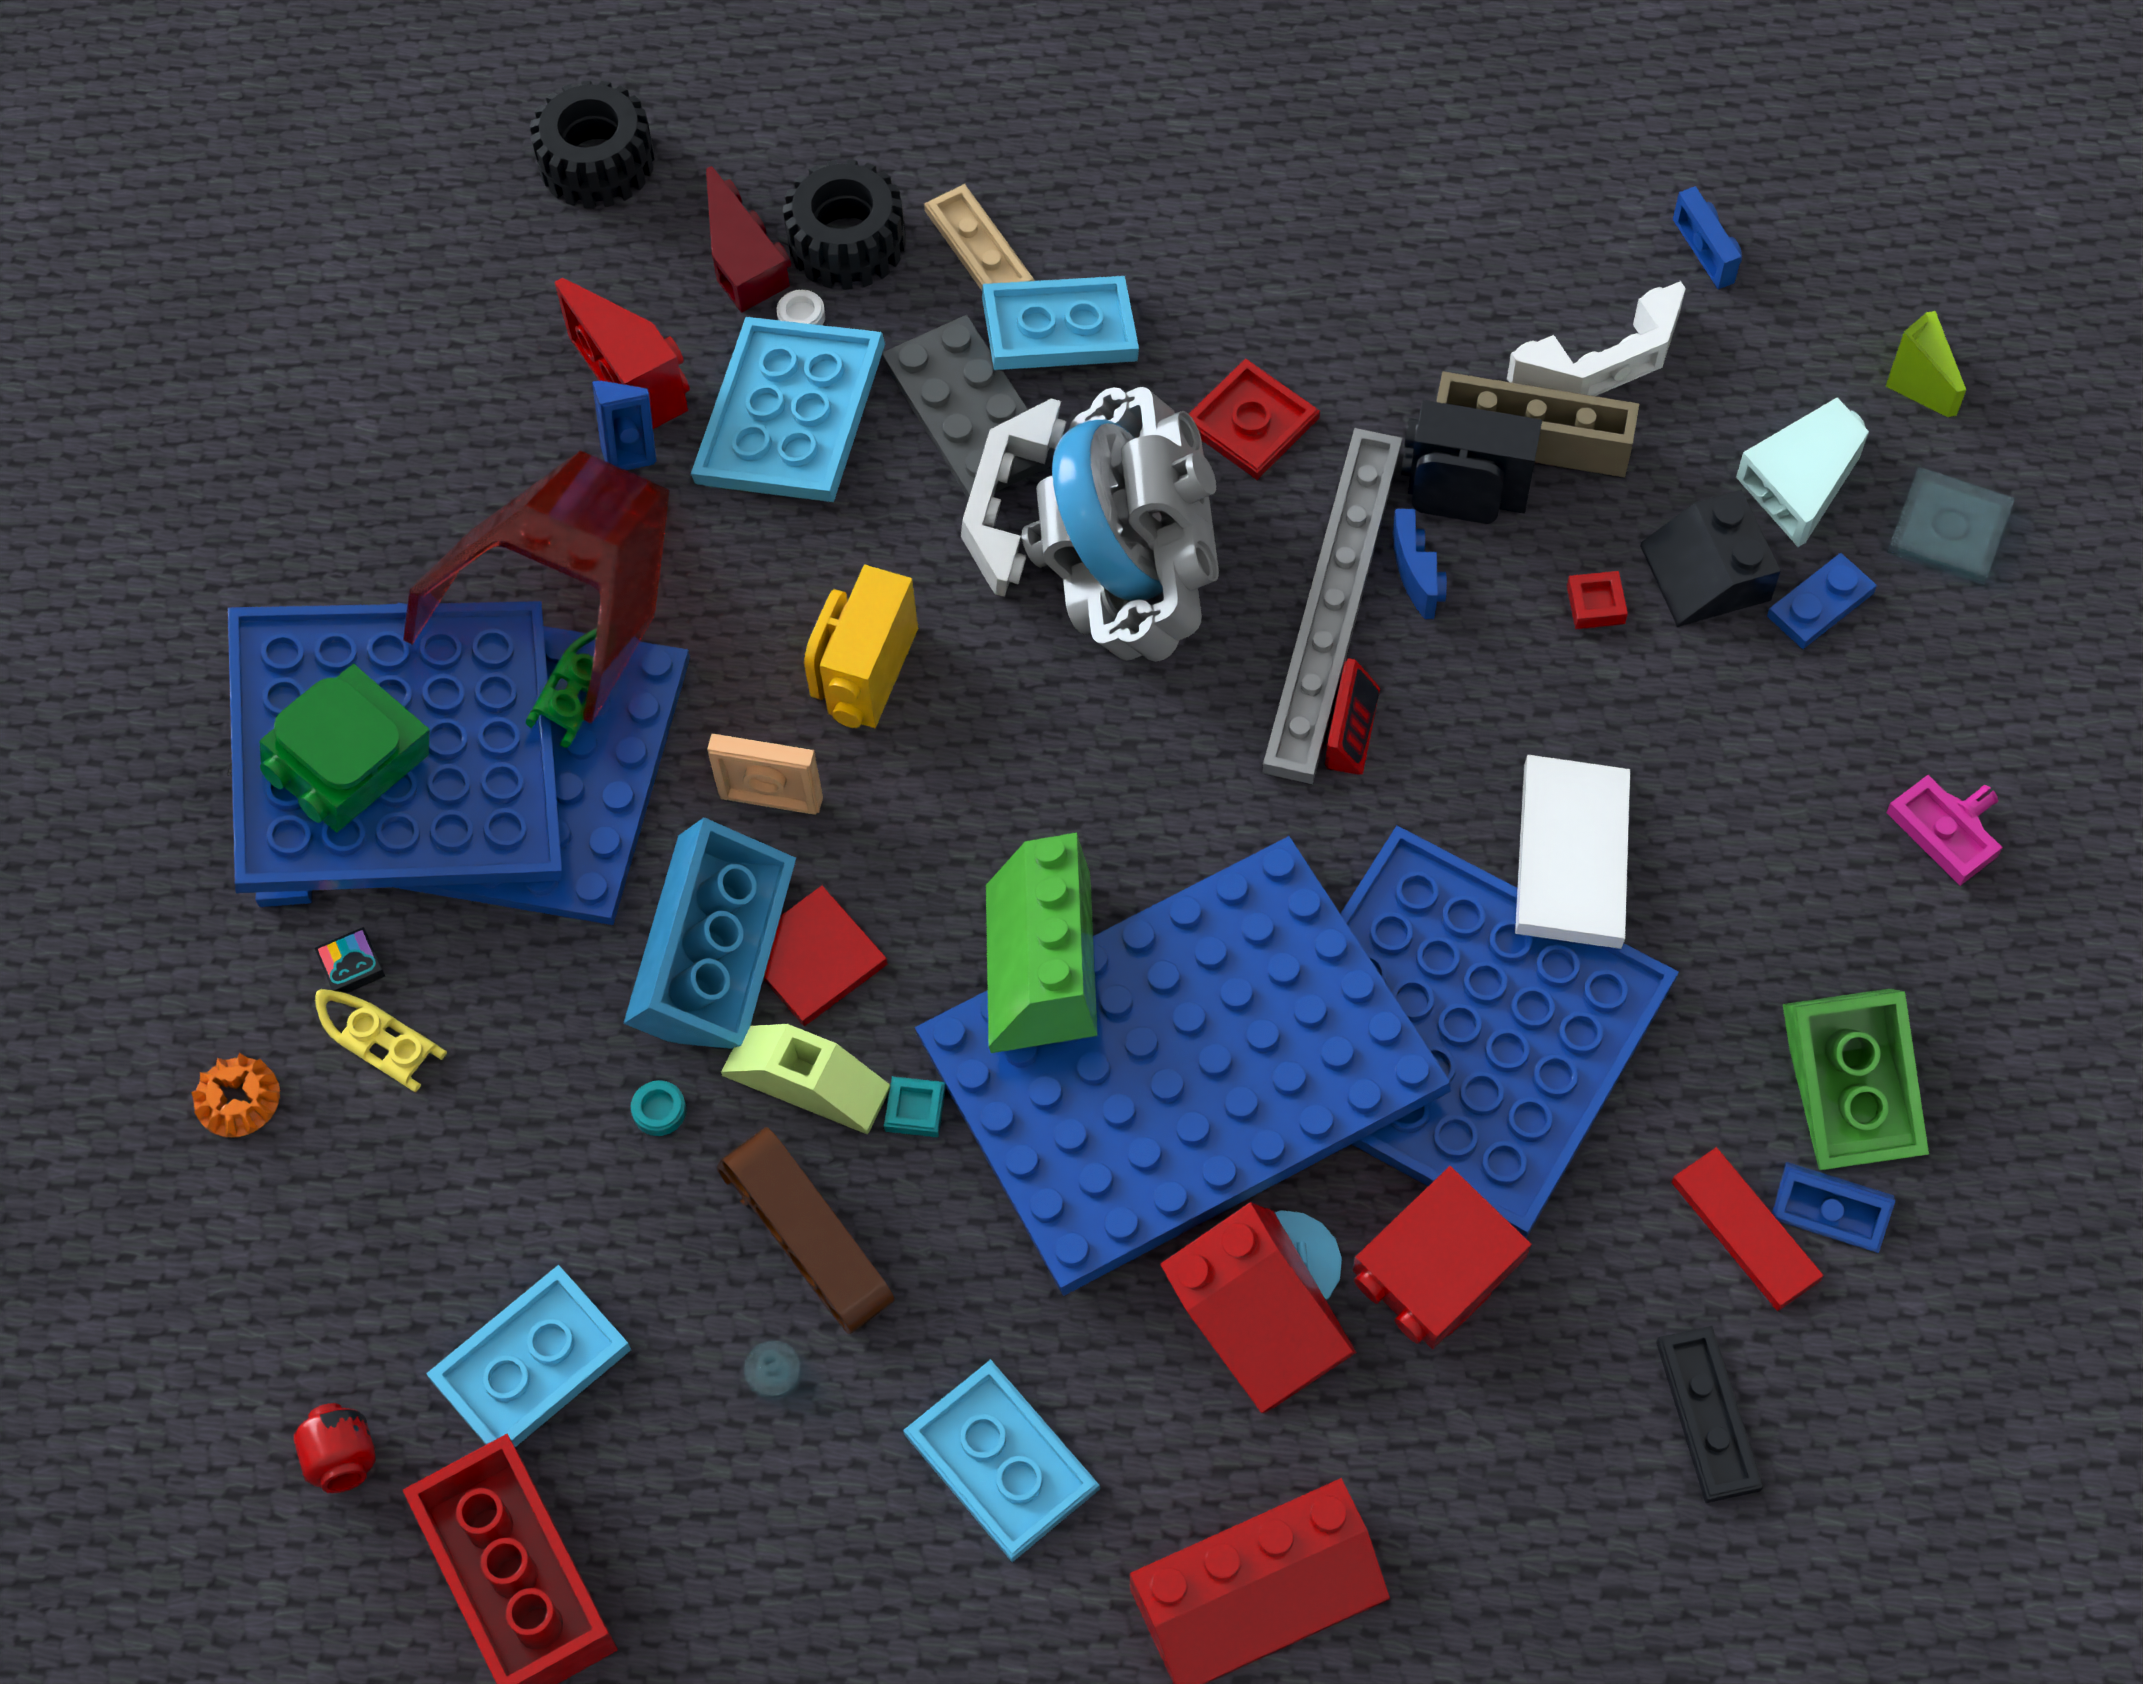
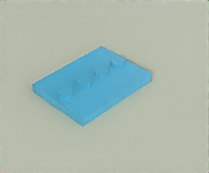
M745 317L691 471L694 483L709 487L834 502L885 347L882 332Z

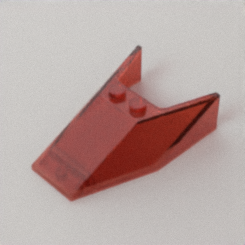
M583 451L577 452L474 527L409 590L403 641L413 645L460 570L487 550L494 547H503L591 585L600 593L592 673L583 719L592 724L654 618L670 490Z

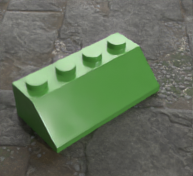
M1077 833L1025 841L986 884L988 1043L991 1053L1098 1036L1091 879Z

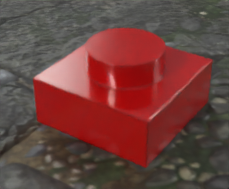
M1619 571L1569 576L1567 590L1575 629L1622 625L1626 623L1628 612Z

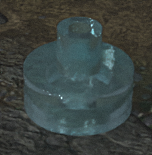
M767 1341L757 1345L748 1354L744 1364V1374L748 1386L757 1396L767 1400H779L790 1395L798 1387L802 1376V1368L799 1357L791 1346L780 1341Z

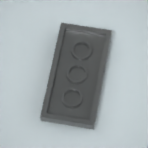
M965 315L882 353V362L969 500L990 429L1018 416L1028 409L1003 370H994L991 351L968 315ZM1049 447L1045 464L1015 456L1008 482L998 481L995 492L1051 467L1055 452L1053 448Z

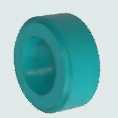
M652 1081L641 1086L634 1094L631 1101V1113L635 1124L641 1131L653 1136H663L672 1133L683 1123L686 1116V1103L682 1092L674 1084L667 1081Z

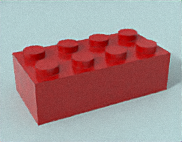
M508 1434L403 1489V1493L496 1684H559L618 1651L544 1501Z

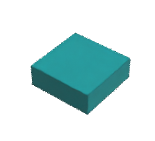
M892 1076L884 1122L885 1132L939 1137L946 1092L945 1082Z

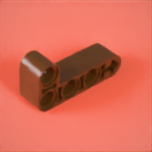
M768 1127L763 1128L720 1160L717 1170L727 1185L731 1182L734 1184L743 1198L740 1202L744 1206L751 1205L825 1307L848 1334L851 1335L895 1301L893 1293L782 1142Z

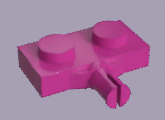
M1927 775L1892 801L1886 812L1959 886L1995 860L2003 848L1984 830L1978 817L1992 805L1998 803V797L1994 790L1988 795L1991 788L1987 785L1981 786L1978 791L1966 800L1961 801L1959 798L1943 790Z

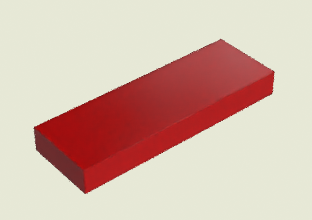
M1717 1147L1673 1177L1671 1183L1777 1312L1822 1280L1824 1275Z

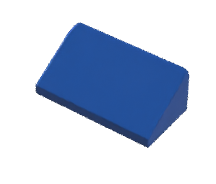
M592 381L600 446L609 474L654 465L656 453L648 390L646 388L607 381Z
M1786 1162L1772 1214L1779 1222L1879 1253L1895 1204L1894 1195Z

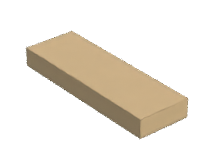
M965 184L924 203L925 212L981 290L983 284L1035 281Z

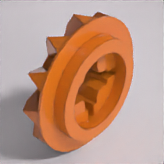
M239 1053L237 1058L229 1060L217 1058L216 1065L208 1072H200V1082L196 1090L191 1092L194 1101V1113L201 1124L216 1135L231 1138L249 1135L263 1127L274 1115L280 1099L279 1082L273 1071L261 1059L247 1058ZM243 1083L242 1089L251 1103L233 1099L226 1105L228 1099L220 1086L222 1085L226 1088L229 1086L237 1089Z

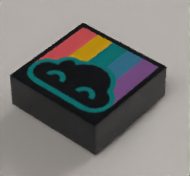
M364 927L315 947L317 956L333 991L349 993L386 977Z

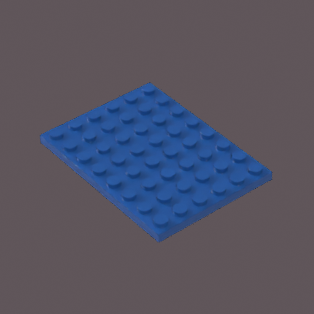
M1290 836L1093 936L1098 1036L991 1053L988 1043V990L915 1027L916 1033L942 1081L945 1082L948 1092L1063 1296L1451 1092L1450 1080Z

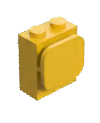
M864 564L848 600L846 592L833 589L825 602L807 644L804 666L810 696L820 700L825 698L828 714L832 715L838 723L844 726L858 728L862 724L876 728L918 630L912 578Z

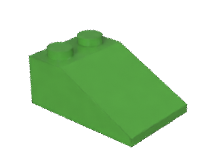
M1883 989L1783 1004L1789 1050L1819 1170L1929 1155L1905 991Z

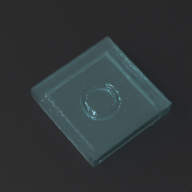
M1918 467L1887 553L1984 585L2015 498Z

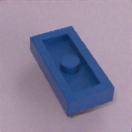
M1696 186L1679 192L1673 221L1717 289L1734 284L1739 265L1742 262V252L1738 242L1734 237L1727 235L1719 222L1718 213L1711 202L1705 201Z
M1840 553L1770 607L1767 617L1799 647L1804 649L1873 595L1877 585Z

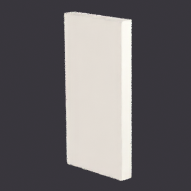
M1527 755L1523 777L1515 934L1618 949L1622 948L1625 940L1630 769Z

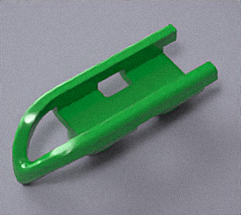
M609 625L600 626L584 634L565 650L526 719L525 724L532 728L538 717L542 714L567 729L559 744L564 748H568L573 742L607 679L613 651V633ZM595 639H601L603 642L600 664L589 654L577 655L576 653ZM561 678L566 680L568 684L565 690L557 691L555 687ZM580 690L587 693L582 704L577 697Z

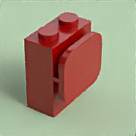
M1449 1166L1355 1256L1352 1271L1357 1275L1354 1278L1355 1284L1368 1299L1376 1304L1383 1300L1398 1315L1394 1321L1411 1341L1419 1344L1423 1340L1433 1350L1445 1337L1451 1335L1487 1301L1492 1291L1527 1258L1532 1244L1458 1172Z

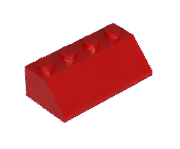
M1342 1478L1130 1573L1131 1593L1173 1684H1206L1390 1599L1368 1530Z

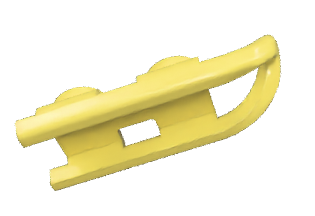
M320 989L316 993V1009L322 1026L328 1035L338 1044L413 1092H417L421 1084L412 1079L411 1076L428 1054L431 1053L440 1060L447 1054L446 1050L370 1002L333 990ZM329 1001L357 1008L349 1016L347 1027L342 1033L329 1018L326 1008ZM390 1027L401 1035L395 1038L387 1033L385 1029ZM376 1043L389 1051L383 1060L370 1052L369 1049L373 1044Z

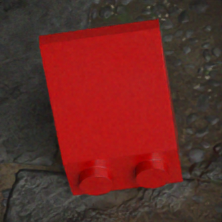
M565 278L554 282L568 336L599 381L646 388L649 392L653 429L689 411L685 393L690 391V387L685 375L679 368V365L684 363V359L672 337L669 336L664 339L652 322Z
M1250 1202L1160 1264L1187 1313L1261 1413L1275 1408L1357 1353L1273 1210Z

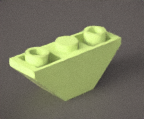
M789 1024L750 1026L742 1045L733 1048L721 1071L722 1076L867 1135L890 1091L889 1083L837 1043Z

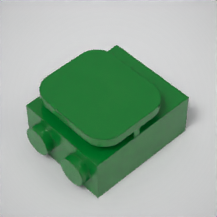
M353 663L336 678H326L315 683L277 715L274 729L259 740L260 769L265 778L278 789L285 787L298 798L300 807L309 818L317 823L324 821L338 833L429 755L430 729Z

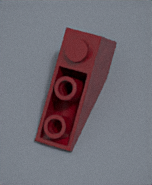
M710 166L706 169L711 249L717 282L742 313L790 287L787 269L791 267V261L781 243L778 241L772 243L767 237L766 228L759 215L754 210L748 212L742 205L740 193L730 179L724 181L713 166Z

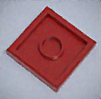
M1245 358L1189 415L1197 425L1203 442L1258 480L1320 418V410Z
M820 886L780 916L763 980L800 1023L806 1026L888 965L884 954L823 886Z

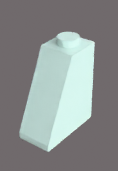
M1837 397L1743 452L1736 478L1795 545L1799 547L1806 543L1859 460L1869 431L1866 429L1861 417L1856 412L1850 411Z

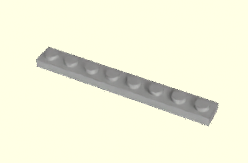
M1354 428L1264 758V774L1309 784L1314 782L1344 662L1402 447L1401 437Z

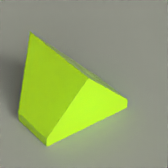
M1936 311L1926 312L1904 331L1886 387L1946 417L1957 416L1966 393V387Z

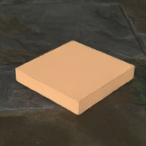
M711 734L707 750L718 794L721 799L814 815L819 813L823 794L814 750Z

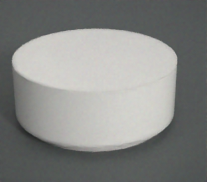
M791 291L778 302L777 317L779 321L823 325L825 321L824 304L822 299L812 291Z

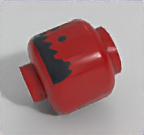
M337 1403L318 1406L308 1414V1419L299 1425L294 1434L295 1447L305 1481L315 1487H321L326 1493H341L359 1486L367 1478L366 1474L376 1462L375 1449L367 1420L362 1413L355 1409L342 1408Z

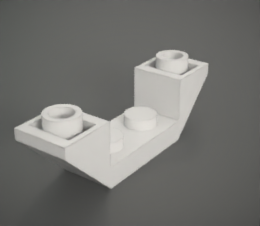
M1680 281L1665 288L1657 287L1648 291L1642 298L1638 299L1633 326L1638 333L1626 337L1618 345L1602 352L1594 351L1587 353L1576 363L1571 361L1554 335L1538 342L1529 341L1524 343L1511 353L1507 380L1511 383L1597 396L1662 368L1680 314L1686 289Z
M1049 399L990 429L964 513L961 538L996 595L1005 597L1009 582L1019 584L1026 555L1018 553L1021 536L994 528L1001 505V499L994 497L998 481L1008 482L1015 456L1045 464L1049 447L1056 448L1063 436L1066 421L1058 419L1061 404L1059 400Z

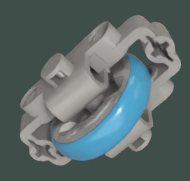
M1145 387L1135 388L1127 393L1120 388L1106 389L1095 398L1089 410L1075 417L1069 431L1062 436L1056 446L1052 462V476L1041 480L1036 489L1040 520L1023 527L1022 542L1028 557L1036 566L1041 568L1048 565L1063 578L1067 612L1072 624L1081 634L1091 633L1097 643L1122 660L1128 661L1144 656L1148 660L1156 662L1169 657L1176 649L1179 640L1189 637L1199 628L1202 614L1198 588L1216 581L1219 576L1209 496L1216 491V480L1209 462L1203 455L1202 440L1197 425L1187 412L1180 411L1175 414L1172 408ZM1161 593L1164 594V600L1154 605L1144 601Z

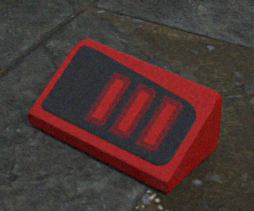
M1348 658L1344 662L1327 743L1325 766L1330 770L1361 775L1364 771L1380 688L1355 659Z

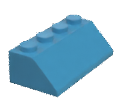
M705 817L678 835L623 1024L662 1040L678 1044L728 1049L741 1046L752 1022L796 857Z

